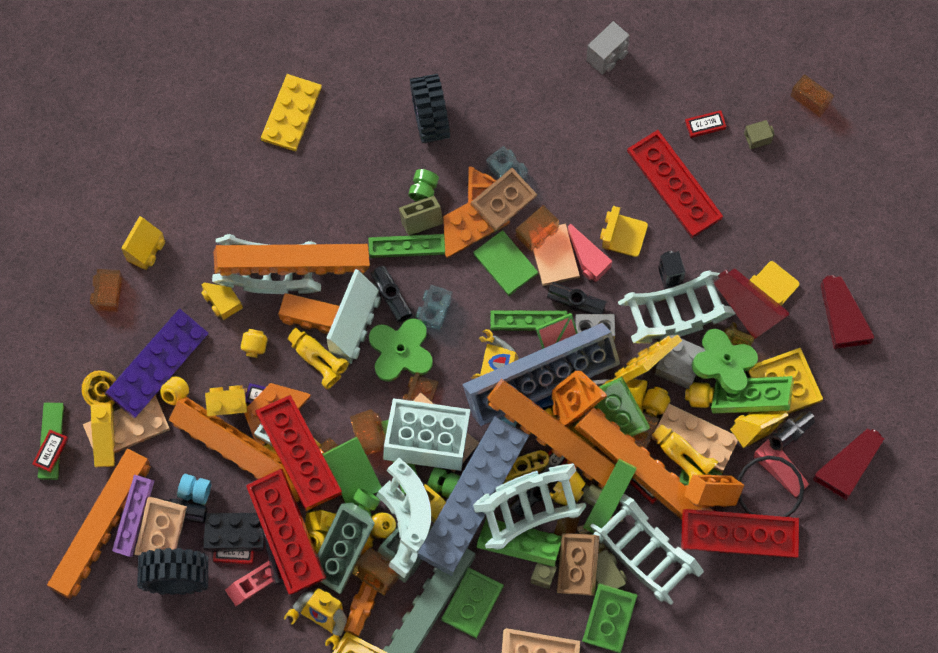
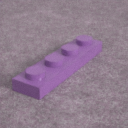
M134 475L112 549L113 552L133 557L147 498L151 495L154 480Z

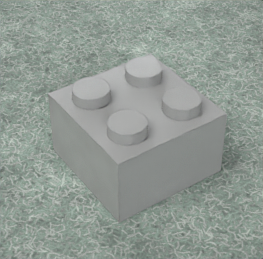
M613 21L588 45L586 61L602 75L606 71L610 72L614 68L615 62L618 59L622 60L628 54L629 34Z
M681 339L682 341L659 361L655 375L689 389L697 376L692 370V360L698 353L704 352L705 349Z

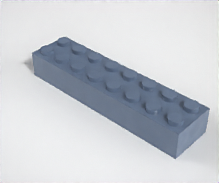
M601 323L462 385L472 416L482 426L491 422L494 416L500 418L506 414L500 409L496 411L489 406L490 401L487 398L501 378L531 401L536 402L552 395V389L575 371H582L590 378L620 365L612 332Z
M494 416L417 554L418 558L450 576L453 575L486 515L483 512H475L473 505L485 494H489V496L496 492L495 488L504 483L528 440V434Z

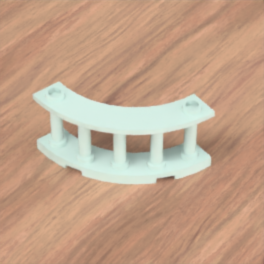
M231 234L216 239V243L221 245H268L238 239ZM305 242V244H316L315 242ZM312 272L305 274L302 280L294 281L292 280L293 273L285 275V280L272 281L271 273L263 275L261 280L252 279L249 275L239 276L233 273L229 276L213 274L212 282L231 288H234V285L243 287V291L254 293L288 294V291H298L299 294H307L321 291V284L314 281Z
M705 271L701 273L700 277L673 288L651 293L637 294L631 292L626 294L624 299L618 303L621 306H630L638 327L637 333L631 336L633 343H652V339L660 338L661 341L667 336L671 337V335H679L681 337L703 330L702 326L712 321L715 325L736 314L730 306H725L721 303L713 281L719 278L718 275L720 273ZM704 285L707 286L715 306L714 310L707 314L702 313L694 292L695 289ZM687 293L695 314L694 319L686 322L682 321L673 298ZM666 299L675 322L674 325L664 326L661 324L654 305L655 302ZM646 304L655 328L645 326L638 305Z
M398 458L387 469V472L393 476L392 482L389 480L378 491L376 496L383 501L392 514L396 515L398 520L397 525L401 538L400 546L389 567L405 578L412 569L419 549L429 532L431 507L427 492L418 476L403 460ZM399 484L402 486L403 490L405 491L406 496H405V495L401 492V490L398 488V485H399Z
M560 465L550 467V472L538 474V471L523 475L495 488L496 492L490 496L485 494L473 507L475 512H483L487 516L493 538L485 544L486 549H502L519 534L540 524L564 517L575 518L580 516L586 504L575 503L569 479L576 471L575 465ZM554 481L562 483L568 506L554 508L547 486L548 483ZM538 486L541 490L546 511L533 515L526 492L528 489ZM518 494L525 519L514 524L507 501L512 496ZM499 505L506 524V529L499 532L493 512Z
M623 494L620 499L622 504L621 510L602 529L593 523L590 525L595 532L593 535H598L599 542H603L619 561L653 591L654 596L660 602L666 601L671 605L673 601L668 593L687 574L693 573L699 577L704 571L695 558L681 548L677 547L675 549L668 543L670 539L658 527L654 529L646 521L648 519L647 515L641 510L635 500ZM626 515H631L636 521L634 523L635 526L614 544L607 534ZM640 531H645L651 537V542L630 561L621 550ZM661 546L667 552V557L646 576L637 566L656 547L659 548ZM677 561L682 565V568L663 587L653 582L672 562L675 563Z

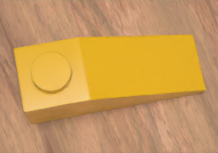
M110 403L92 404L91 429L94 466H115L114 409Z

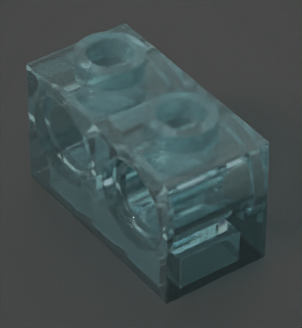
M505 146L486 159V166L498 179L513 168L524 181L527 180L528 170L523 163H519L513 151L507 150ZM500 159H504V160H506L507 162L504 163V164H501V163H499L498 161H499Z
M431 285L429 290L424 292L422 299L424 304L423 307L418 308L416 318L422 321L426 327L440 331L451 304L453 292ZM435 296H439L442 298V300L439 302H434L432 298ZM429 313L435 315L433 319H428L425 316Z

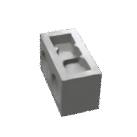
M576 314L575 326L578 333L582 332V328L589 329L603 323L612 332L613 340L615 339L614 314Z

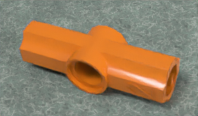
M371 575L365 576L358 594L354 596L351 603L350 614L343 631L357 637L360 636L365 621L371 614L370 610L374 607V600L382 583L381 580Z

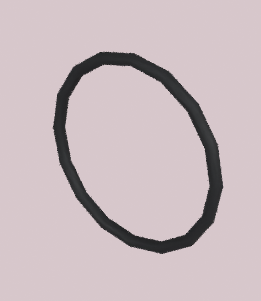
M768 455L755 458L743 468L738 476V481L741 482L745 472L752 465L768 459L783 462L791 467L798 476L800 484L799 499L792 510L781 516L789 517L796 512L803 500L804 484L801 474L792 463L782 457ZM740 495L738 499L739 504L747 514H754L744 504Z

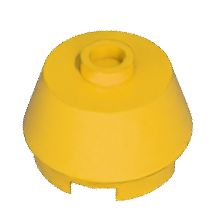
M94 371L87 375L81 388L82 396L87 404L90 406L92 404L108 403L113 405L115 402L107 397L105 392L116 381L115 377L106 371Z
M576 470L569 479L574 499L578 502L584 494L581 490L586 483ZM558 481L553 488L556 492H550V496L555 503L568 506L562 483Z

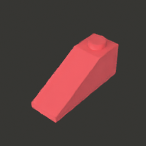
M570 224L568 226V235L583 271L582 273L588 280L592 279L597 282L611 268L612 260Z
M769 439L755 451L753 456L754 458L768 455L782 457L792 463L782 450H773L771 448ZM770 459L759 462L795 498L799 495L800 484L798 476L791 467L781 461ZM801 474L805 489L809 483Z
M269 561L225 589L235 606H238L273 583Z

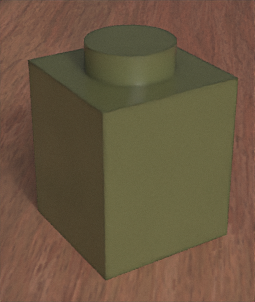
M767 120L748 125L744 131L750 150L771 144L773 136H775L772 126H769Z
M537 563L531 583L550 590L557 567Z

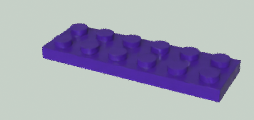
M179 308L105 392V395L135 419L158 393L162 385L171 378L209 333Z

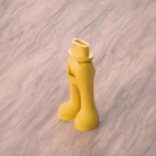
M297 328L287 338L292 343V347L296 348V352L323 375L322 386L326 390L330 389L341 378L340 374L344 373L348 368L349 362L346 359L335 357L315 338H312L305 332H300ZM318 356L324 359L332 367V369L329 366H327L324 362H322L318 358Z
M663 424L652 434L666 455L688 474L689 482L693 474H704L694 467L683 454L688 455L706 475L718 463L714 458L702 456L683 437L672 432L671 428L668 430Z

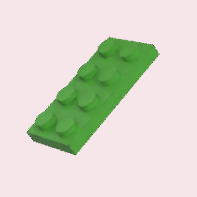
M793 376L747 378V385L739 394H731L725 391L721 384L718 383L719 380H716L711 406L712 413L790 410L794 385Z
M486 518L478 539L477 548L554 567L561 547L562 536L529 529L513 538L502 549H486L485 544L493 538ZM496 520L499 532L506 529L505 522Z

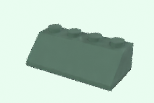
M353 503L341 504L317 554L326 579L320 582L339 594H342L375 524L368 512Z

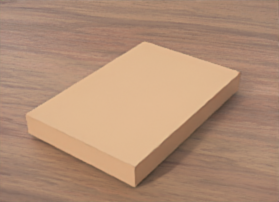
M566 224L529 232L542 286L550 285L552 282L558 283L580 277Z
M149 496L134 554L141 555L142 552H147L148 550L155 551V549H177L187 506Z

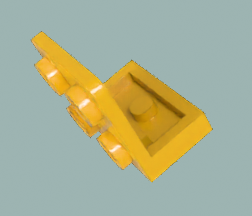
M613 206L612 211H608L605 222L608 223L607 228H603L600 239L603 240L602 248L638 257L648 224L644 221L619 215L620 207Z
M770 261L757 276L753 275L750 279L752 283L781 306L799 287V281L773 261Z
M242 385L229 386V390L223 391V387L209 388L210 392L205 393L207 416L247 412L245 397L247 388L243 389Z

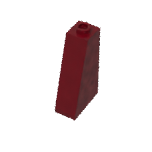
M735 268L730 272L726 269L718 275L719 280L714 282L754 339L789 315L787 310Z
M830 275L825 277L820 286L833 348L839 349L872 344L874 335L842 276Z
M867 428L815 474L813 480L847 501L885 438L881 437L882 435L878 431Z

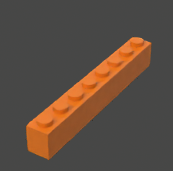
M368 244L216 245L213 251L215 274L229 276L232 273H239L242 276H247L251 273H259V275H269L270 273H278V275H287L289 273L305 275L308 272H315L317 275L334 272L339 275L346 272L354 273L355 269L363 274L370 266Z
M501 378L487 397L488 401H490L489 406L496 411L502 410L506 413L504 416L512 423L517 421L521 424L520 428L525 433H533L537 436L536 440L543 446L548 444L553 448L551 451L560 458L561 456L567 458L568 464H574L575 469L579 467L584 471L582 474L591 481L594 478L599 482L598 486L603 489L616 463Z
M185 397L178 400L169 418V421L174 423L176 428L185 430L192 438L205 443L209 449L218 451L223 458L232 460L240 469L254 474L253 476L256 479L283 469L295 501H300L276 453L219 417L207 416V410L191 399Z
M590 409L574 427L613 462L617 463L618 459H621L637 467L632 478L681 520L683 509L713 511L707 505L697 507L691 504L690 500L684 496L688 485L684 486L676 474L669 473L664 469L665 465L662 462L650 457V452L647 449L636 445L633 437L622 433L619 425L613 421H608L600 409Z
M127 448L48 582L47 586L51 590L70 600L79 593L81 581L89 576L92 562L98 560L101 554L99 550L103 544L106 545L108 543L112 528H116L121 520L120 514L125 508L134 475L146 477L149 473L150 462L147 458Z

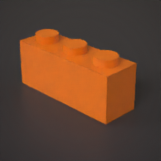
M285 293L279 311V318L287 325H293V323L300 324L304 329L316 328L320 332L328 334L340 306Z
M693 474L684 496L690 500L691 504L697 507H701V505L709 507L736 506L744 484L728 475Z

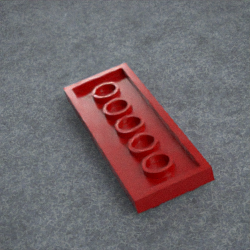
M656 130L627 149L628 154L691 238L723 219L721 212L659 130Z
M291 395L255 410L256 416L306 511L342 495L335 477Z
M279 469L246 485L288 594L292 595L326 579L283 469Z
M683 509L681 549L798 558L799 518Z

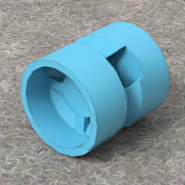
M183 474L179 483L177 498L187 501L192 499L194 503L205 505L210 494L212 482L203 478L196 480L195 476Z

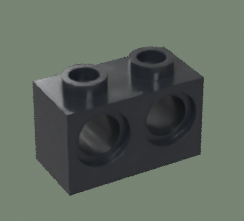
M679 251L663 253L660 256L658 270L664 289L683 284L685 268Z

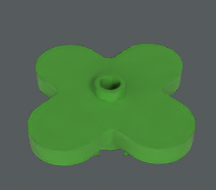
M409 319L402 324L398 331L387 325H377L370 331V345L381 353L375 363V372L379 379L387 382L393 381L399 377L403 370H408L418 376L425 375L431 370L433 365L432 356L427 350L420 347L427 335L426 326L422 321ZM404 348L403 351H398L397 349Z
M719 329L707 331L702 339L705 351L698 353L691 363L692 370L701 378H715L719 380L718 383L721 384L722 388L731 394L741 393L747 385V377L744 371L752 369L758 361L756 351L746 344L733 346L728 336Z

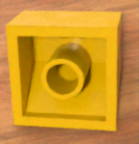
M139 216L121 249L127 262L147 270L149 266L154 264L156 260L155 255L158 250L163 248L165 238L159 229Z
M784 411L749 412L747 416H744V414L739 416L734 421L736 424L730 430L743 448L770 435L789 415Z

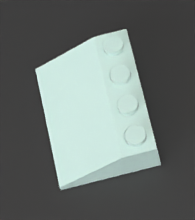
M356 269L327 336L329 352L337 358L346 359L351 364L353 359H357L359 356V344L361 341H365L367 336L366 327L368 324H372L374 319L373 310L379 307L381 301L379 290Z
M393 398L384 444L383 460L396 461L400 458L405 463L461 471L470 409Z

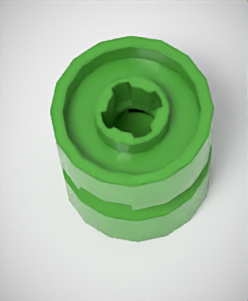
M416 170L413 178L415 184L411 185L408 196L414 201L434 196L433 189L437 186L439 176L429 170Z
M435 467L427 486L436 493L441 492L443 497L449 498L461 476L452 472L447 474L445 469ZM445 479L443 486L439 485L441 480Z
M358 488L353 496L354 502H350L372 516L371 510H376L380 499L372 493Z

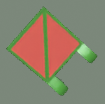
M571 313L536 327L542 349L578 334Z

